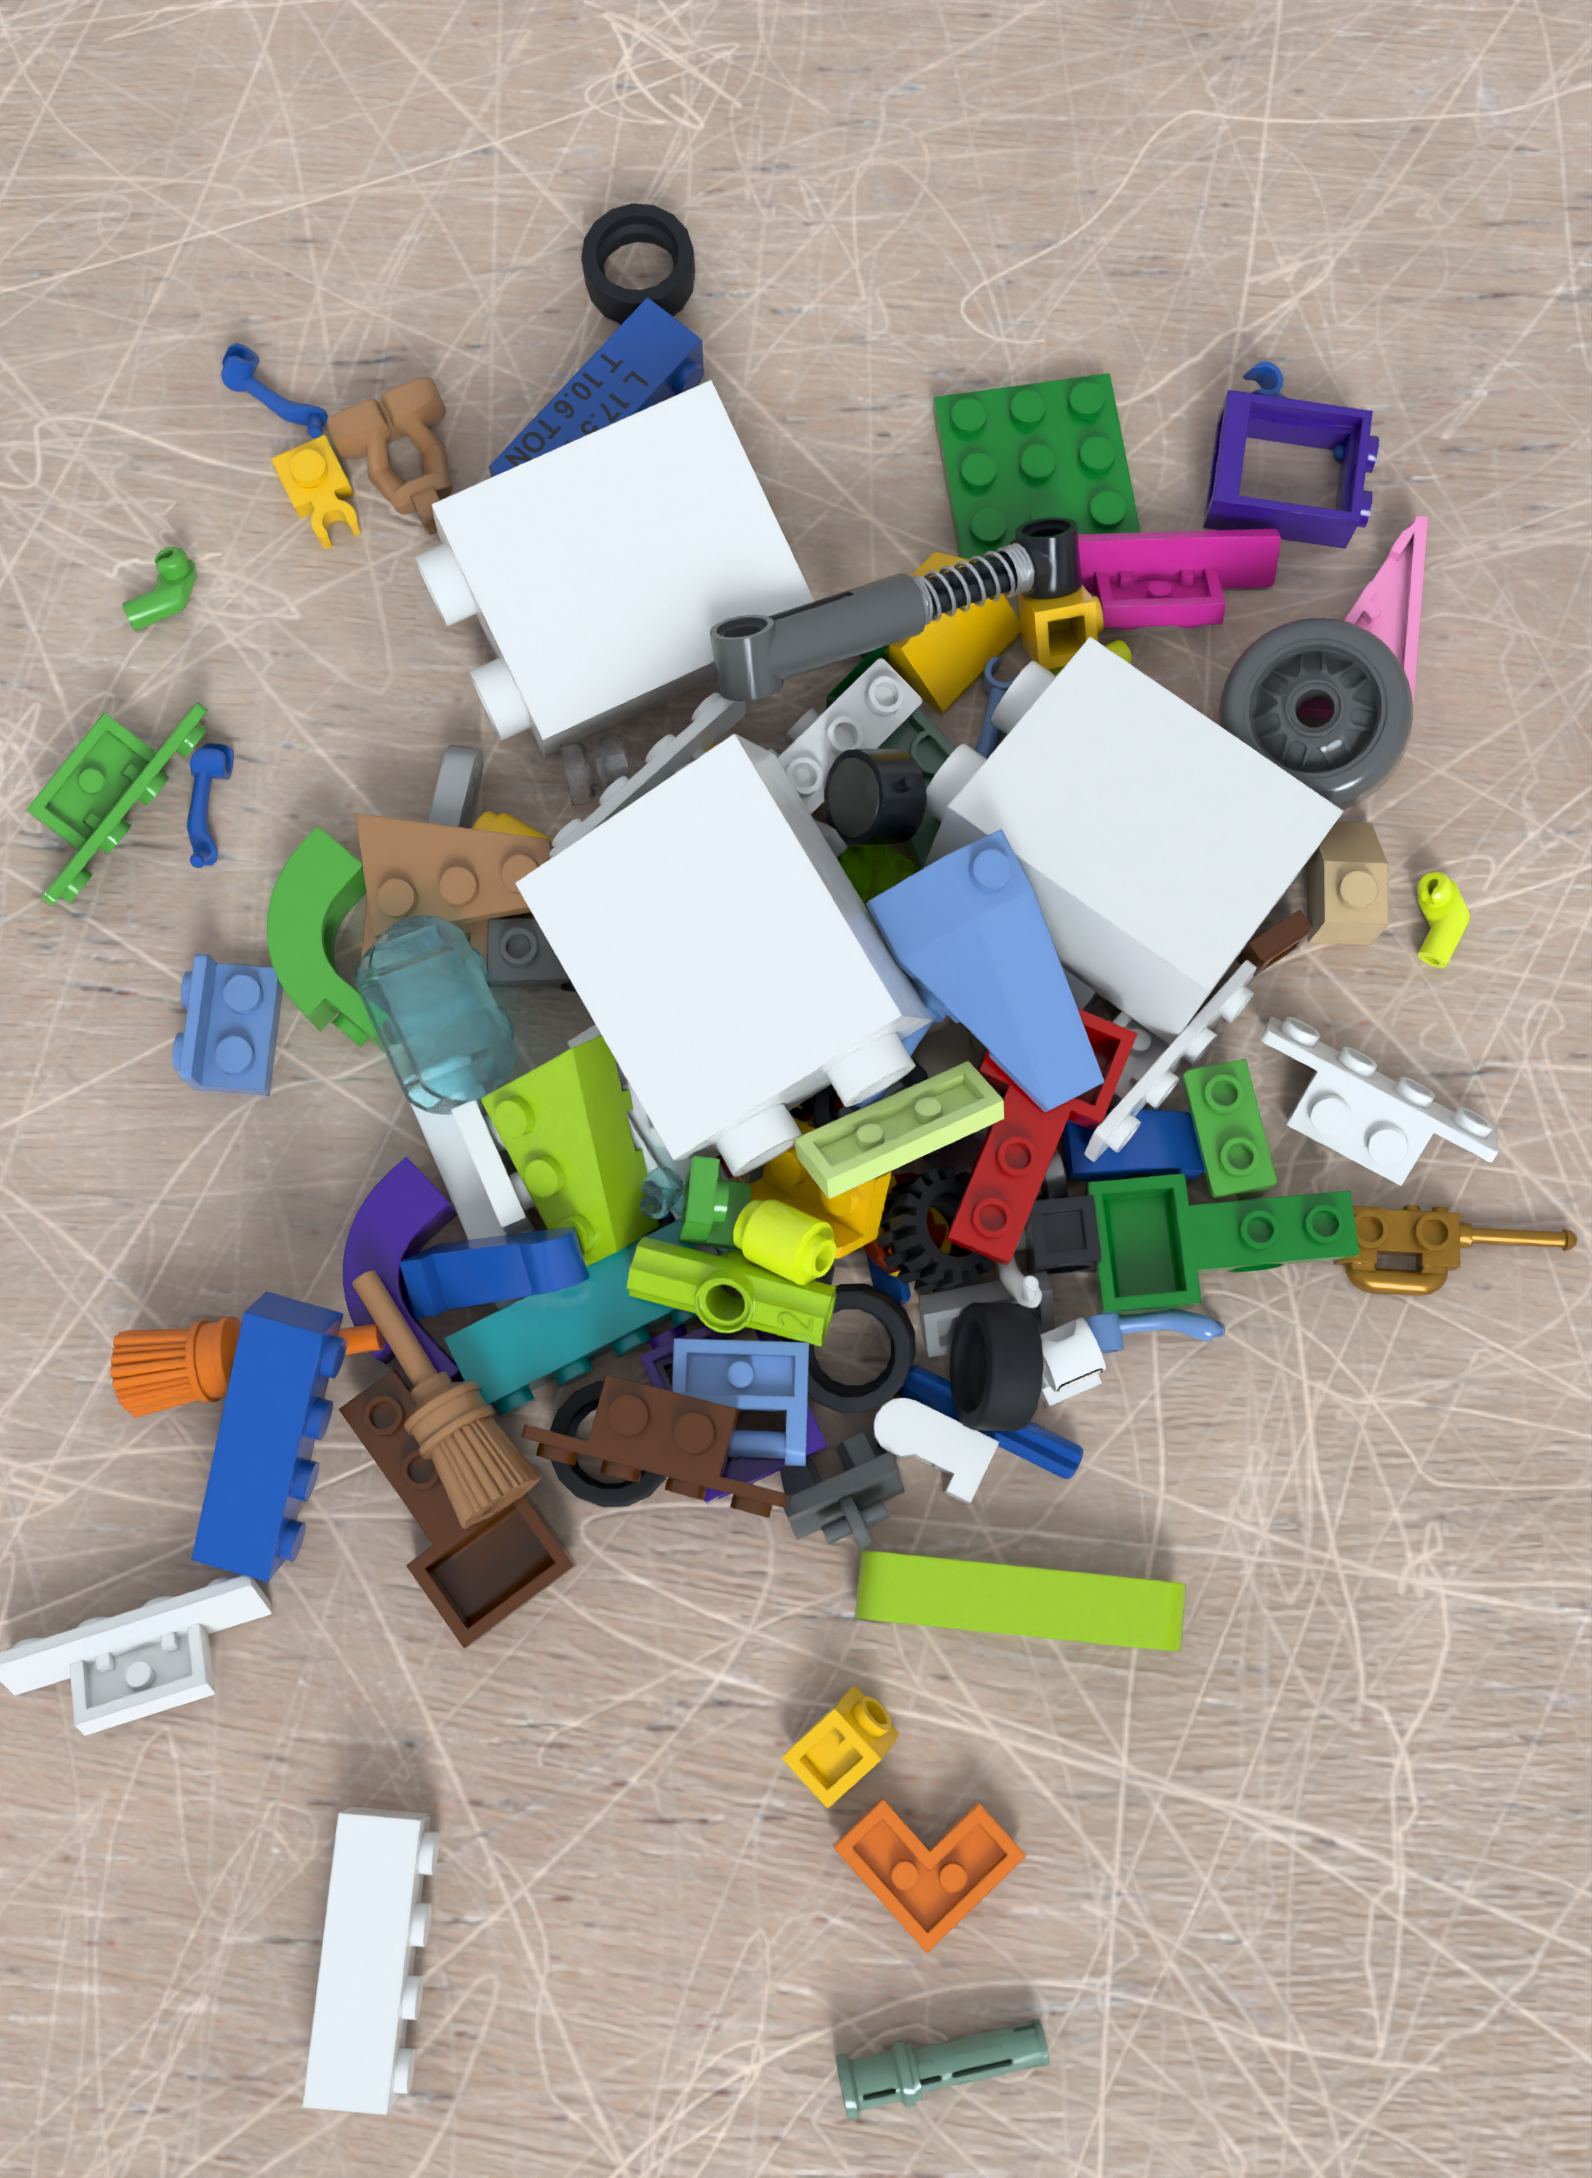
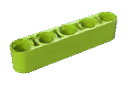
M864 1550L860 1555L855 1618L1181 1652L1186 1583Z

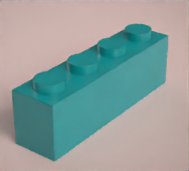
M681 1219L646 1236L696 1250L694 1244L678 1242ZM640 1240L586 1266L589 1274L587 1280L562 1290L525 1297L444 1338L464 1381L478 1382L482 1389L480 1394L487 1405H492L494 1410H497L500 1418L515 1413L533 1403L536 1399L532 1391L554 1379L560 1388L592 1373L594 1368L591 1361L613 1349L617 1357L620 1358L649 1344V1340L652 1339L649 1331L670 1320H673L677 1327L680 1325L685 1326L699 1319L698 1315L693 1312L629 1296V1289L626 1288L629 1269Z

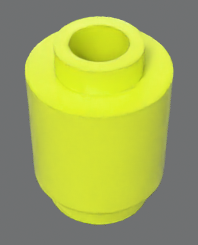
M756 1199L751 1201L740 1212L734 1226V1244L742 1250L744 1257L748 1261L799 1285H806L816 1278L825 1275L831 1268L836 1256L834 1232L829 1223L776 1199H769L767 1201Z

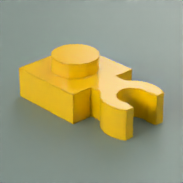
M322 435L271 458L299 519L312 514L311 526L321 546L325 549L333 547L327 529L335 521L346 522L354 536L361 534V525L355 510L349 503L343 501V499L354 495L326 435Z

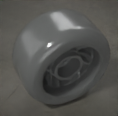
M1307 618L1292 621L1270 630L1254 641L1242 653L1231 669L1223 687L1219 706V726L1341 810L1352 807L1369 798L1389 780L1405 754L1413 721L1412 691L1406 673L1395 654L1381 639L1370 631L1353 623L1333 618ZM1311 699L1326 701L1334 711L1333 717L1327 724L1321 727L1311 728L1303 725L1298 720L1296 714L1304 702Z

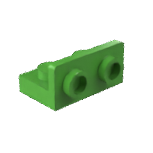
M1246 1058L1187 1070L1182 1076V1081L1210 1194L1215 1198L1236 1194L1237 1201L1262 1197L1278 1183Z

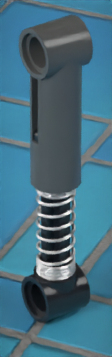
M1060 517L1032 520L1020 525L1016 529V539L1010 545L1000 547L996 552L988 551L984 554L983 558L973 556L969 562L958 561L954 568L943 566L939 573L930 570L924 577L915 575L911 578L907 574L899 573L770 616L744 615L721 621L710 630L720 694L723 698L731 701H753L766 698L777 693L783 687V680L920 635L924 631L925 625H928L931 620L938 622L942 613L953 617L957 608L967 612L972 603L982 607L987 598L992 602H997L1002 593L1006 597L1022 593L1024 596L1033 599H1053L1077 592L1082 587L1077 523L1072 519Z

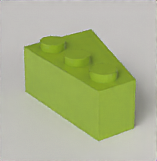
M602 1035L571 1048L481 1098L547 1229L576 1228L586 1266L618 1252L659 1227L643 1149L634 1148L627 1112L634 1109L630 1090L621 1089L615 1057Z

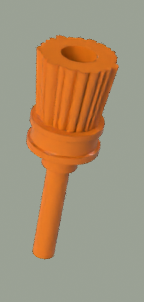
M234 1316L223 1317L218 1322H210L208 1320L197 1321L189 1329H148L119 1332L113 1338L114 1348L112 1350L113 1355H111L112 1367H110V1375L113 1378L112 1385L113 1389L116 1390L115 1394L118 1397V1403L122 1404L124 1410H127L129 1413L131 1412L133 1418H137L197 1400L203 1403H213L221 1398H225L242 1324L241 1321ZM376 1324L340 1329L338 1337L347 1340L345 1355L383 1350L385 1347V1338Z

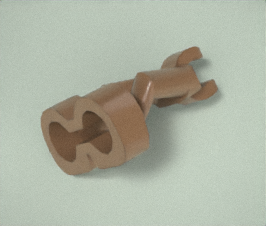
M429 377L412 380L385 392L382 395V401L378 403L376 399H368L334 414L327 421V429L339 455L349 460L367 457L368 479L395 510L402 515L416 511L427 534L437 533L431 504L451 495L452 484L445 446L430 431L431 428L442 421L446 414L445 405L434 380ZM404 437H409L423 455V476L415 478L408 483L390 470L387 444Z

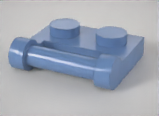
M674 1339L672 1392L739 1410L787 1412L786 1432L735 1430L728 1457L785 1459V1466H806L809 1343Z

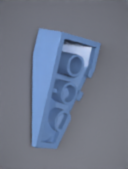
M1002 829L943 856L866 903L896 964L912 980L917 977L944 1004L941 1009L956 1024L961 1022L989 1050V1057L1044 1113L1104 1083L1035 892Z

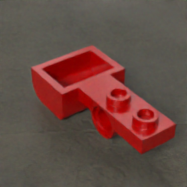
M1079 1008L1077 1009L1104 1083L1046 1113L989 1057V1050L986 1048L977 1071L993 1089L1004 1093L1002 1098L1004 1100V1119L992 1124L983 1140L972 1167L969 1182L945 1238L946 1241L1007 1266L1011 1262L1067 1120L1093 1131L1102 1124L1138 1033Z

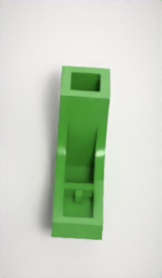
M317 826L289 857L274 885L267 914V941L271 962L286 994L320 1032L338 1013L339 1015L332 1021V1024L360 1048L369 1040L384 1053L400 1035L399 1031L387 1016L340 977L334 957L335 939L342 921L366 894L362 862Z

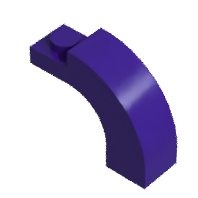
M406 1156L372 1189L352 1223L343 1259L345 1301L354 1327L376 1324L352 1285V1282L360 1275L375 1270L438 1373L446 1371L453 1383L462 1382L464 1379L455 1361L427 1332L419 1320L415 1318L399 1262L420 1253L427 1242L458 1214L448 1200ZM386 1340L383 1350L370 1351L375 1359L386 1365L396 1357Z

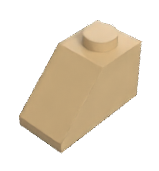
M1336 822L1308 860V920L1313 926L1308 936V943L1371 945L1389 925L1388 862L1372 823Z

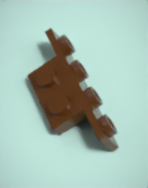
M607 1374L589 1440L526 1424L521 1438L539 1442L536 1456L574 1466L578 1453L603 1459L600 1473L637 1483L640 1481L642 1470L668 1477L665 1486L666 1491L700 1500L705 1499L707 1487L733 1494L730 1508L770 1518L773 1505L789 1508L792 1498L791 1494L723 1477L740 1414L739 1409Z

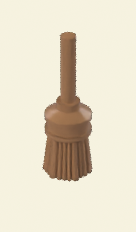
M371 1270L356 1278L352 1282L353 1287L415 1387L410 1392V1396L416 1406L405 1422L404 1428L409 1435L415 1437L420 1446L419 1452L423 1459L432 1458L462 1528L467 1529L484 1519L490 1518L530 1491L539 1482L541 1477L494 1420L497 1413L492 1405H487L480 1394L482 1389L478 1382L465 1381L453 1383L446 1371L438 1373L377 1272Z

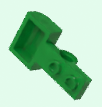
M1185 1173L1088 1182L1084 1187L1085 1196L1094 1195L1102 1261L1094 1270L1100 1314L1118 1313L1120 1315H1131L1169 1309H1192L1202 1303L1198 1273L1223 1270L1228 1272H1252L1278 1268L1287 1264L1351 1259L1360 1255L1350 1190L1189 1205Z

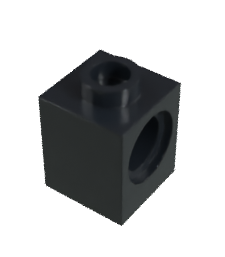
M1094 1195L1036 1200L1025 1225V1252L1028 1274L1047 1271L1048 1275L1092 1271L1102 1261Z

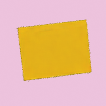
M935 551L910 578L915 575L924 577L930 570L939 573L943 566L954 568L958 561L969 562V559ZM1002 593L997 602H992L987 598L982 607L972 603L967 612L957 608L953 617L942 613L938 622L931 620L928 625H925L924 631L920 635L890 644L888 664L923 700L943 716L984 674L985 666L989 659L996 656L1000 657L1021 636L1020 620Z

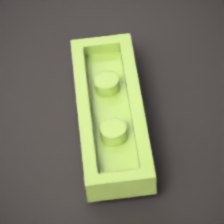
M967 1061L795 1138L796 1156L828 1199H831L1003 1120L1004 1100L975 1067Z

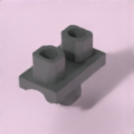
M864 1431L843 1440L836 1447L846 1470L843 1473L822 1481L812 1458L806 1459V1466H785L781 1468L780 1474L784 1493L792 1495L789 1508L783 1509L797 1540L822 1529L828 1545L853 1535L860 1552L873 1547L866 1528L889 1518L883 1502L905 1491L898 1474V1467L891 1452L882 1454L868 1432Z

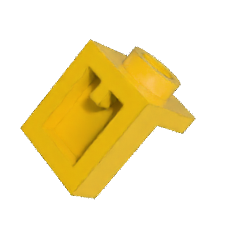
M853 1685L842 1695L834 1707L788 1748L781 1759L828 1809L883 1759L898 1738L899 1733L892 1725L891 1718L883 1705L876 1699L865 1696L858 1687Z

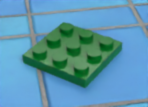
M1110 373L934 397L933 414L958 556L960 558L969 560L973 556L983 558L984 554L988 551L996 552L1000 547L1008 546L1016 539L1015 532L1020 525L1041 518L1060 517L1072 519L1077 523L1078 535L1141 533Z

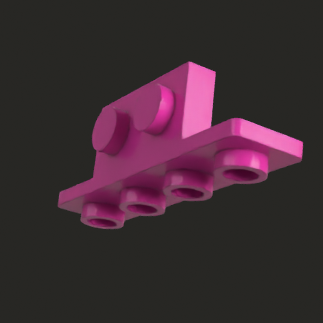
M1277 529L1079 534L1082 585L1089 593H1094V596H1097L1100 601L1103 614V628L1116 627L1122 630H1133L1147 626L1195 628L1200 625L1223 624L1226 602L1222 589L1266 588L1274 585L1281 537Z

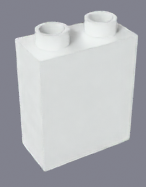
M711 380L431 504L437 533L442 544L414 556L425 585L446 627L476 614L497 659L469 671V675L499 739L503 741L530 728L544 758L717 679L710 638V630L717 623L744 615L770 616L814 601Z
M1089 637L1057 676L1034 660L1019 673L1005 692L991 717L990 723L1007 736L988 759L963 743L952 752L940 767L926 789L927 804L925 811L941 821V824L923 868L947 854L1002 829L1035 892L1062 968L1171 1045L1194 1017L1344 811L1092 637Z
M736 734L731 735L515 883L673 1160L692 1159L693 1156L712 1158L721 1154L734 1177L743 1175L771 1161L795 1145L794 1139L803 1134L789 1111L832 1084L844 1106L849 1107L891 1086L915 1067V1063L901 1040L933 1021L932 1017L905 972L896 964L876 923L775 754Z

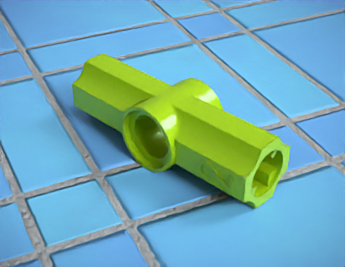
M644 1236L636 1247L626 1287L629 1289V1296L696 1313L707 1327L717 1332L732 1333L746 1326L821 1347L827 1336L837 1296L836 1286L812 1281L806 1285L796 1284L748 1261L744 1257L742 1250H732L717 1256ZM721 1284L736 1288L743 1298L728 1294Z

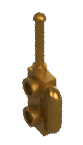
M1417 1205L1404 1206V1210L1353 1206L1360 1255L1351 1259L1333 1260V1265H1344L1347 1278L1361 1291L1373 1294L1423 1296L1430 1295L1441 1289L1447 1280L1448 1270L1453 1271L1460 1268V1248H1470L1472 1243L1560 1247L1563 1251H1568L1576 1246L1578 1239L1576 1234L1568 1229L1557 1232L1472 1228L1471 1223L1460 1222V1213L1448 1212V1207H1432L1431 1212L1420 1211V1206ZM1377 1254L1416 1256V1269L1419 1270L1375 1268L1374 1265L1377 1264Z

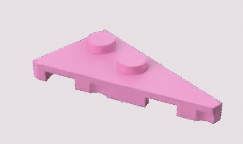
M1416 516L1414 523L1410 522L1408 527L1402 531L1374 579L1369 581L1344 620L1370 631L1381 639L1395 654L1409 680L1413 707L1428 517ZM1311 699L1299 707L1296 716L1331 719L1334 711L1326 701Z

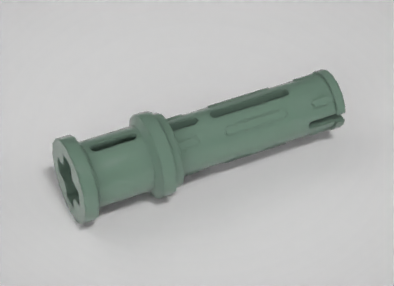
M1039 2018L1012 2027L990 2030L929 2046L912 2048L910 2042L904 2044L903 2040L893 2042L890 2051L851 2060L846 2053L835 2056L848 2121L859 2119L860 2111L896 2102H902L906 2108L917 2106L916 2102L923 2100V2093L936 2091L940 2088L1001 2076L1022 2069L1027 2070L1050 2065L1047 2042Z

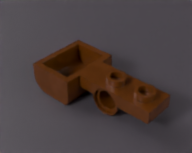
M392 1370L342 1406L339 1411L433 1543V1546L406 1566L462 1647L468 1648L575 1568L577 1564L528 1493H525L521 1498L515 1500L490 1518L484 1519L467 1529L462 1528L432 1458L423 1459L419 1452L420 1446L415 1437L409 1435L404 1428V1424L416 1404L410 1396L411 1390L397 1371Z

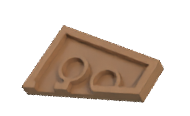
M355 813L373 937L379 940L531 912L515 883L550 860L549 853L554 848L552 842L545 838Z

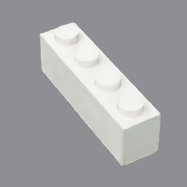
M352 1806L338 1813L303 2100L304 2108L387 2115L399 2100V2094H409L415 2066V2049L405 2048L408 2019H418L423 1995V1976L413 1975L416 1947L426 1946L431 1924V1904L421 1903L424 1874L434 1875L439 1852V1832L429 1831L430 1813Z

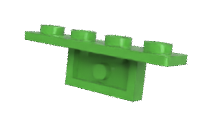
M199 702L192 705L156 751L105 712L100 716L25 810L77 849L40 895V900L48 906H53L60 897L69 904L73 901L93 875L84 866L94 853L100 848L106 854H109L131 827L122 818L138 799L147 806L168 781L169 776L162 772L161 769L176 751L185 758L206 733L207 728L200 724L199 721L208 711L207 708Z

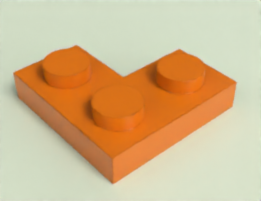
M883 1797L833 1844V1848L926 1953L932 1950L1026 1857V1854L978 1801L930 1848H927Z

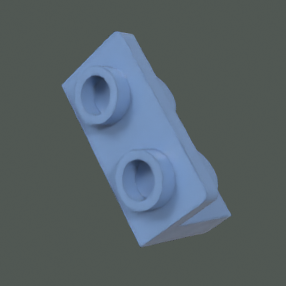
M195 954L193 970L185 972L181 985V1003L183 1008L187 1009L184 1033H177L172 1052L173 1066L175 1070L179 1071V1078L194 1090L270 1096L283 987L273 967L216 963L208 954Z

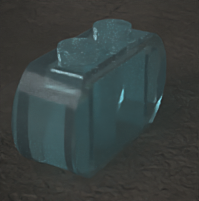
M427 915L408 917L389 927L361 957L356 968L354 983L406 1100L429 1113L451 1115L453 1114L451 1109L475 1100L479 1103L481 1098L499 1089L512 1072L517 1049L513 1042L514 1029L511 1019L501 1006H497L487 984V967L480 952L475 948H471L464 931L442 918Z

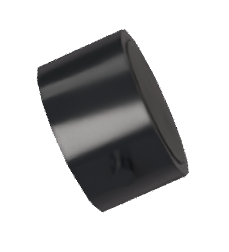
M901 749L845 750L834 760L828 772L824 790L829 825L836 829L844 843L849 846L904 844L915 836L923 822L927 804L923 772L913 756Z

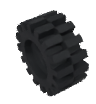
M943 1167L939 1170L934 1168L898 1183L891 1188L893 1192L886 1195L884 1208L887 1210L882 1213L880 1226L886 1227L887 1232L877 1236L878 1248L889 1245L892 1254L883 1258L888 1268L900 1265L902 1269L896 1278L903 1284L915 1281L914 1290L920 1292L932 1290L933 1293L949 1290L979 1279V1275L988 1273L994 1266L989 1258L951 1243L950 1252L948 1254L944 1253L933 1242L928 1231L927 1212L929 1207H933L940 1212L950 1228L970 1179L968 1172L963 1171L955 1175V1167Z

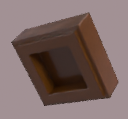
M1299 909L1248 942L1236 960L1240 965L1245 960L1257 967L1253 974L1255 977L1298 949L1310 935L1313 926Z

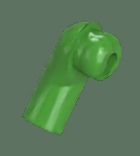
M168 547L161 550L155 558L159 574L154 590L122 603L125 614L135 631L178 614L185 609L197 578L195 563L188 559L183 549Z

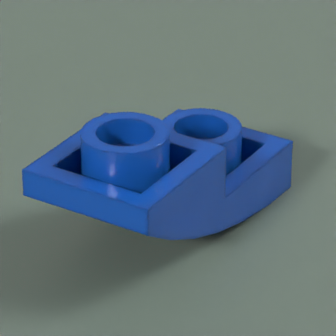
M1108 1110L1106 1112L1104 1119L1111 1113L1112 1110ZM1140 1110L1135 1118L1141 1124L1126 1145L1118 1153L1108 1146L1095 1162H1092L1084 1155L1094 1131L1067 1120L1062 1132L1067 1178L1098 1182L1130 1179L1135 1175L1162 1176L1185 1173V1180L1194 1181L1205 1170L1190 1112Z

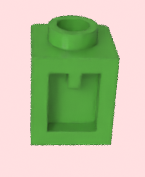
M693 1156L685 1178L678 1242L740 1250L734 1244L733 1231L740 1212L750 1203L751 1186L744 1182L718 1179L720 1159Z

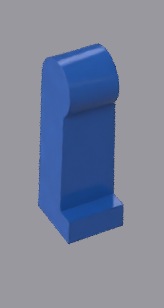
M573 1227L441 1243L399 1262L416 1319L437 1316L450 1309L528 1297L533 1294L550 1293L577 1285L589 1278L576 1228Z

